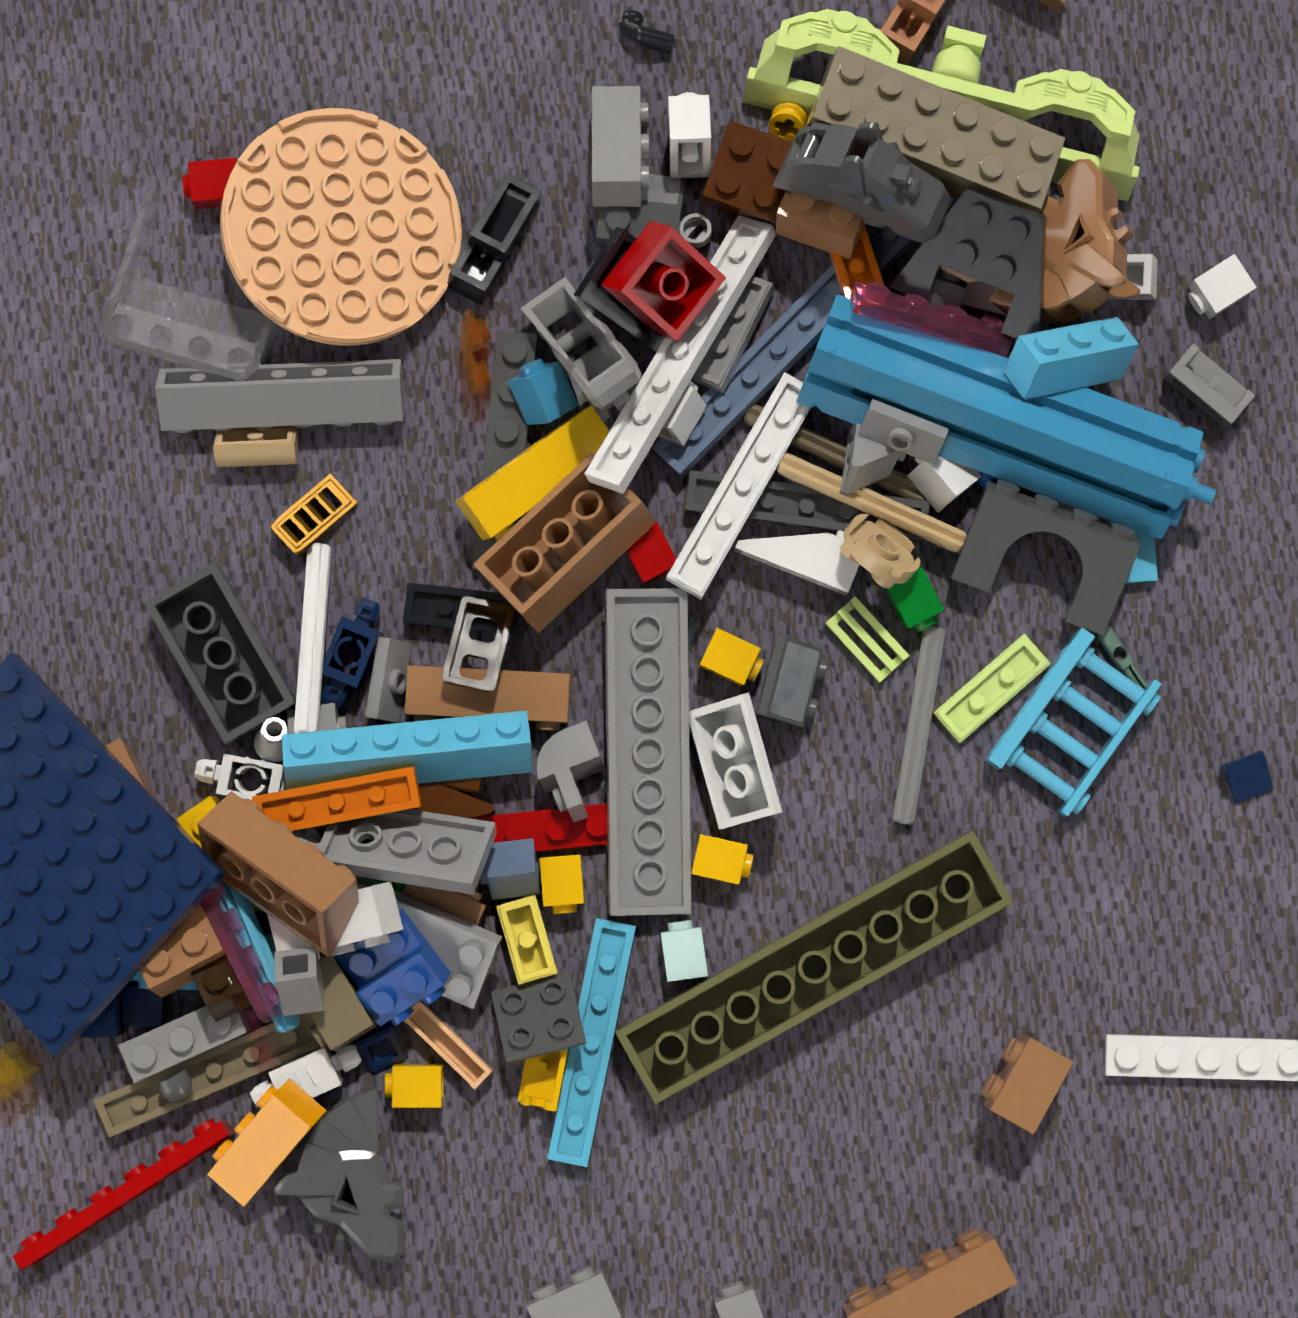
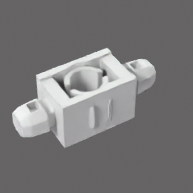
M224 754L222 765H218L219 761L209 759L199 760L196 764L194 777L199 781L213 785L215 781H218L216 794L227 796L232 791L242 799L252 800V796L261 795L267 789L268 793L287 790L283 765L270 763L264 759L260 761L252 759L250 756L244 758ZM237 762L245 764L236 771ZM255 768L261 773L262 779L270 780L269 786L261 785L255 791H248L242 781L234 779L235 772L236 774L244 775L247 770ZM265 768L272 769L271 779ZM233 782L239 791L232 790Z
M353 1044L342 1047L335 1054H332L328 1045L323 1048L319 1047L272 1067V1071L268 1072L272 1082L269 1083L268 1080H265L256 1085L250 1092L255 1106L260 1108L256 1102L269 1087L273 1085L276 1089H279L290 1078L309 1096L314 1098L342 1085L343 1077L340 1070L343 1069L346 1073L357 1067L362 1061L357 1046Z

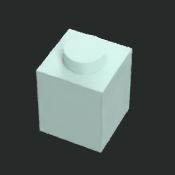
M692 920L667 923L668 931L661 932L667 982L708 976L701 926L693 927Z

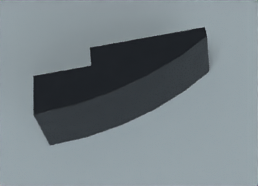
M508 173L505 174L472 229L468 243L451 269L447 288L481 306L483 305L541 196V190Z

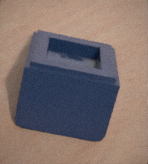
M1263 750L1220 765L1234 803L1273 789Z
M390 1020L381 1026L377 1023V1027L355 1039V1043L372 1074L409 1057L396 1027Z

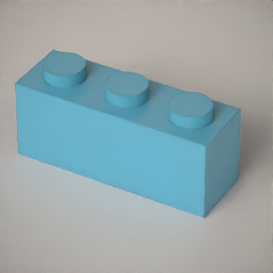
M1118 317L1020 335L1003 372L1023 399L1122 380L1139 344Z

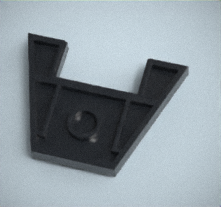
M969 186L944 216L935 239L924 242L889 287L927 301L930 299L942 265L1014 294L1001 331L1002 333L1018 338L1020 335L1043 331L1046 216Z

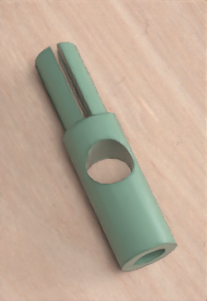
M1107 626L1104 635L1095 634V637L1119 672L1122 671L1127 678L1145 689L1148 684L1133 664L1134 660L1111 626ZM1116 648L1123 651L1124 657L1122 660L1114 658L1113 652Z

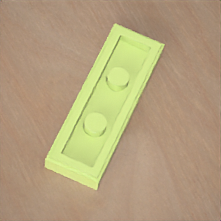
M1024 633L934 711L933 714L955 740L961 743L1051 663Z

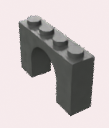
M987 480L967 530L966 540L955 560L951 579L989 593L1002 559L1013 542L1033 532H1050L1060 535L1076 548L1083 565L1066 608L1065 622L1104 635L1139 552L1140 537L1135 536V531L1125 525L1112 523L1111 526L1100 523L1096 521L1097 517L1088 511L1074 509L1071 512L1058 507V502L1048 496L1036 494L1034 498L1020 493V488L1010 482L998 480L997 483Z

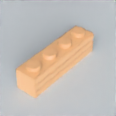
M420 1000L412 1007L413 1013L404 1022L420 1035L475 1090L493 1069L434 1011Z

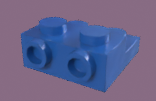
M403 908L399 910L403 930L389 933L390 942L366 948L364 940L353 943L355 951L336 955V958L358 985L357 997L379 1026L389 1020L394 1026L403 1022L413 1013L414 1010L411 1006L420 1000L425 1005L437 1000L445 992L443 986L451 974L450 970Z

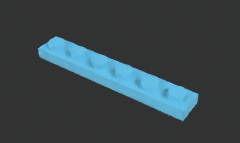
M600 918L595 920L578 1004L587 1044L569 1049L547 1158L549 1160L583 1167L588 1166L636 928L634 925Z

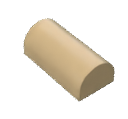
M274 426L267 430L246 427L233 428L229 431H216L213 446L216 467L298 464L297 427Z

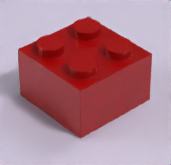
M650 221L601 285L656 335L677 342L726 277L671 226Z

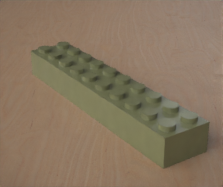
M967 831L615 1030V1033L656 1105L1012 904L1013 900L974 831Z

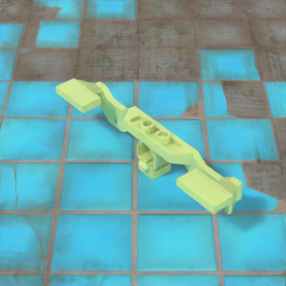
M825 9L816 13L808 12L782 20L780 29L764 40L757 68L750 67L742 103L773 110L782 102L796 103L804 109L808 119L820 85L789 77L793 58L813 51L834 55L837 47L840 46L1023 121L1049 111L1091 121L1107 137L1101 157L1062 147L1051 182L1057 183L1077 159H1091L1118 189V199L1129 201L1140 169L1139 166L1134 165L1140 137L1134 123L1135 110L1101 79L1091 77L1082 71L1072 72L1059 69L1050 73L1043 72L1017 81L1014 93L978 84L981 74L980 58L987 35L952 26H947L940 52L936 56L930 72L897 63L900 50L880 29L875 28L867 19L857 17L851 12Z

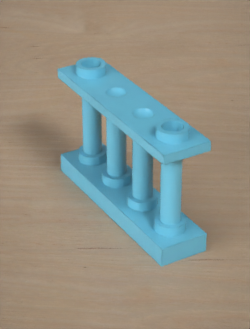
M1083 627L1074 633L984 760L997 770L1002 769L1004 764L1009 767L1015 765L1064 800L1057 811L1063 817L1069 816L1071 811L1077 815L1083 809L1091 796L1086 790L1140 714L1143 713L1148 716L1161 698L1156 692L1162 684L1156 679L1149 681L1147 687L1143 689L1093 653L1095 649L1089 646L1095 636ZM1075 665L1080 669L1084 666L1134 702L1121 722L1070 686L1071 681L1066 679V677ZM1051 698L1057 702L1061 699L1111 735L1098 754L1092 752L1046 719L1048 715L1043 710ZM1028 731L1032 734L1038 732L1087 767V770L1074 788L1023 752L1024 747L1019 743Z

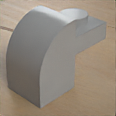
M587 721L557 732L545 742L537 759V775L544 792H553L560 812L568 810L573 822L589 817L575 781L604 771L605 767Z

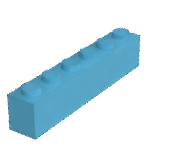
M527 710L282 735L283 768L287 790L412 766L416 768L418 784L533 772Z

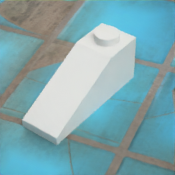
M841 530L837 531L836 536L830 533L738 540L734 552L845 596L850 590L859 567L858 562L849 560L841 552L840 547L845 541L844 531Z

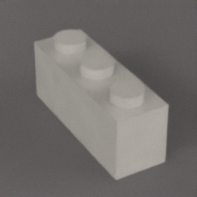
M592 86L593 207H641V190H649V166H641V158H649V134H641V127H649L648 102H640V86Z
M205 1006L118 1045V1048L133 1082L136 1083L253 1029L244 1009L216 1022Z

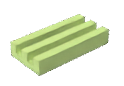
M856 596L825 623L830 631L878 683L910 656ZM852 609L857 611L897 655L893 660L849 614ZM841 619L847 623L885 665L881 671L838 626L837 623Z

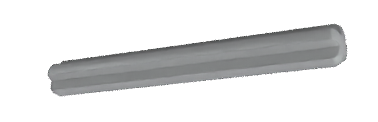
M935 626L924 629L922 633L892 817L894 822L911 825L915 822L945 638V630Z

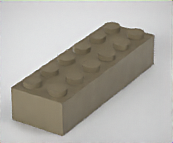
M840 46L837 47L827 66L806 126H811L812 123L827 125L835 123L858 128L864 122H877L883 141L886 143L897 142L900 152L905 158L940 180L949 195L959 199L969 186H972L1038 213L1042 209L1066 139Z

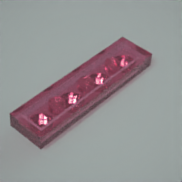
M855 282L850 294L853 313L1005 357L1012 344L1011 337L1001 332L1004 323L992 316H983L981 319L968 315L957 306H936L930 304L919 295H898L890 292L887 287L873 282L867 285Z
M220 880L200 904L258 1019L268 1023L281 1016L276 1006L280 1004L277 990L271 981L264 982L258 968L263 966V962L252 944L246 946L240 934L241 931L245 930V927L234 908L227 909L221 897L227 892Z

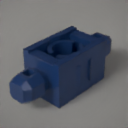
M363 598L358 603L353 613L356 615L355 621L341 617L323 661L322 675L331 678L329 685L325 684L321 695L322 703H335L337 709L344 704L349 694L346 692L348 685L359 690L361 689L373 656L375 657L378 637L382 636L381 632L371 628L372 623L377 624L380 604ZM347 631L369 639L367 647L362 641L357 640V644L361 647V657L356 663L348 664L347 666L349 670H357L355 676L332 668L335 660L343 668L345 666L341 660V650L346 644L354 643L355 641L353 637H345Z

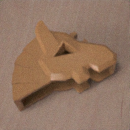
M1077 159L1057 182L1061 198L1056 200L1047 195L1042 209L1039 211L1040 214L1046 216L1043 324L1056 322L1064 324L1075 320L1085 312L1087 314L1111 296L1119 299H1129L1138 296L1141 292L1136 285L1126 278L1128 251L1125 244L1134 234L1126 224L1117 230V222L1125 218L1118 209V189L1091 159ZM997 288L988 300L1005 314H1008L1014 294Z

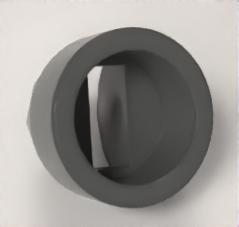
M185 1068L158 1082L157 1086L164 1098L171 1102L179 1103L185 1101L192 1092V1079Z

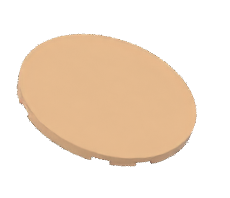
M325 108L298 113L279 121L277 125L258 136L245 149L230 174L224 190L220 213L221 240L229 268L236 282L254 306L277 325L295 335L324 344L340 346L363 345L382 341L402 333L421 320L436 305L446 291L449 273L460 255L462 240L461 215L454 189L445 171L440 169L436 161L427 152V148L403 128L399 129L388 122L378 119L379 116L359 110Z

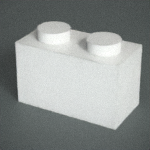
M686 92L678 96H668L670 178L709 177L711 170L709 95Z

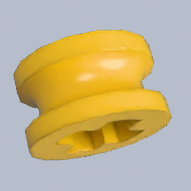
M782 102L773 109L768 126L770 134L792 142L799 129L806 125V112L796 103ZM786 119L793 121L789 126L782 124Z

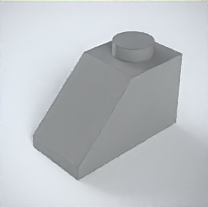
M852 424L847 435L840 492L850 494L890 476L896 461L903 462L906 454L858 435L861 424Z

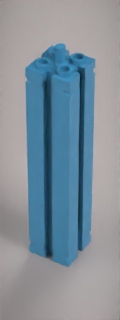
M836 295L798 395L797 403L810 408L818 407L823 413L855 425L856 423L862 424L872 399L948 428L946 439L938 454L940 457L1048 496L1078 509L1088 511L1134 530L1142 529L1146 531V534L1161 540L1169 525L1177 526L1184 509V504L1181 503L1183 499L1190 501L1193 498L1209 505L1213 502L1216 489L1198 483V478L1192 476L1193 472H1198L1206 450L1200 448L1203 431L1190 426L1182 427L1179 425V422L1086 387L1023 399L1003 372L1009 358L865 304H854L851 299Z

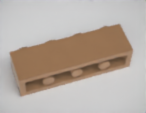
M407 665L405 715L414 716V722L435 720L438 717L455 718L527 710L528 722H535V730L559 731L560 724H568L570 674L500 670L494 691L484 692L445 683L442 679L444 667ZM461 668L460 670L462 677L475 680H483L487 673V669Z

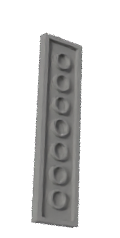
M681 588L605 589L609 915L691 914L687 591Z

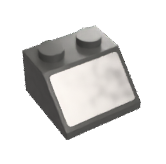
M649 172V190H641V207H600L596 246L604 247L616 227L623 228L638 238L650 221L671 226L679 233L686 178H670L669 174Z
M777 634L755 714L757 718L799 729L804 727L805 721L813 722L818 699L811 697L815 682L823 683L828 664L827 659L821 658L823 648Z

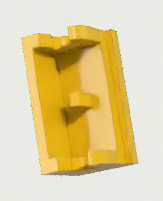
M569 1048L525 1060L518 1102L525 1106L533 1105L543 1107L545 1110L557 1111Z

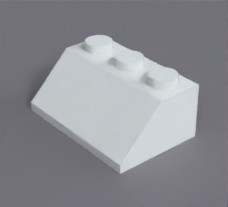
M749 693L689 711V724L719 830L781 813L782 809Z

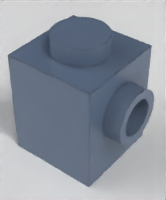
M533 838L493 843L480 877L481 885H489L492 900L540 894L538 860Z

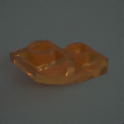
M470 309L463 314L461 354L468 386L473 399L477 400L489 395L485 385L492 382L484 360L475 362L474 358L488 352L485 341L492 339L483 316L475 319Z

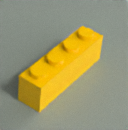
M590 405L577 412L455 500V502L482 540H487L494 536L498 541L515 525V520L528 513L589 454L593 453L596 455L608 435L609 429L593 406Z

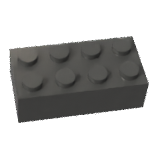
M214 562L144 602L224 744L231 746L259 730L267 719L272 717L280 718L287 714L286 710L295 709V694L220 565Z

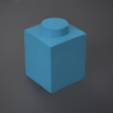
M542 359L531 361L520 367V375L508 381L526 425L550 423L579 406L560 362L543 363Z

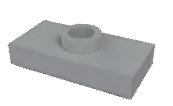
M872 399L858 435L934 464L949 429Z
M378 637L365 717L399 723L404 691L406 690L407 665H409L411 643Z

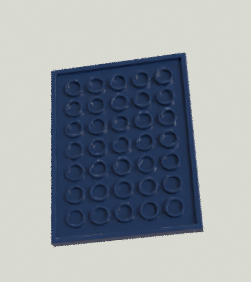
M11 652L0 664V997L53 1056L62 1057L226 873L21 656Z

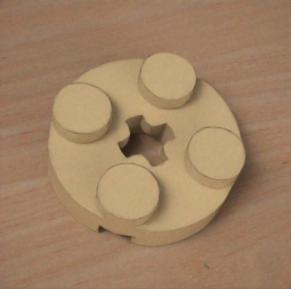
M868 514L857 515L844 530L843 536L845 541L840 547L843 555L853 562H858L867 571L872 573L874 581L884 588H891L895 583L902 584L909 581L920 567V558L918 557L914 561L911 555L915 547L909 538L886 520L879 518L876 523L865 521L869 516Z

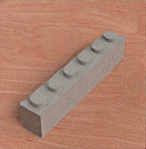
M401 359L159 369L155 387L161 431L173 430L177 433H187L196 429L229 431L233 428L254 427L258 430H267L274 426L308 428L320 424H334L345 427L354 423L370 422L378 425H388L395 421H403L405 400Z

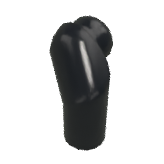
M626 10L622 14L619 30L623 36L644 48L666 54L671 52L675 40L674 34L642 26L644 17L638 11Z

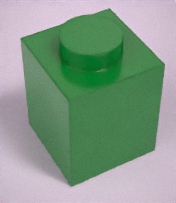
M919 567L906 583H895L891 588L882 587L904 629L914 626L916 631L920 632L939 622L936 614L945 610L922 567Z

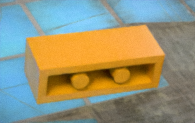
M290 1078L279 1089L271 1085L256 1102L261 1108L255 1116L249 1112L234 1129L239 1135L234 1142L227 1138L212 1155L217 1163L207 1175L243 1207L263 1187L327 1111Z

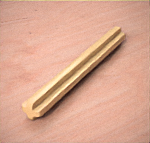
M789 453L783 455L777 468V472L786 478L876 518L886 520L894 526L953 552H959L966 540L967 534L964 531L868 488L863 487L850 494L840 492L841 476Z

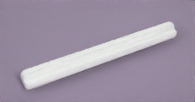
M313 543V545L307 548L294 720L295 733L318 731L331 563V548L329 545L322 543Z

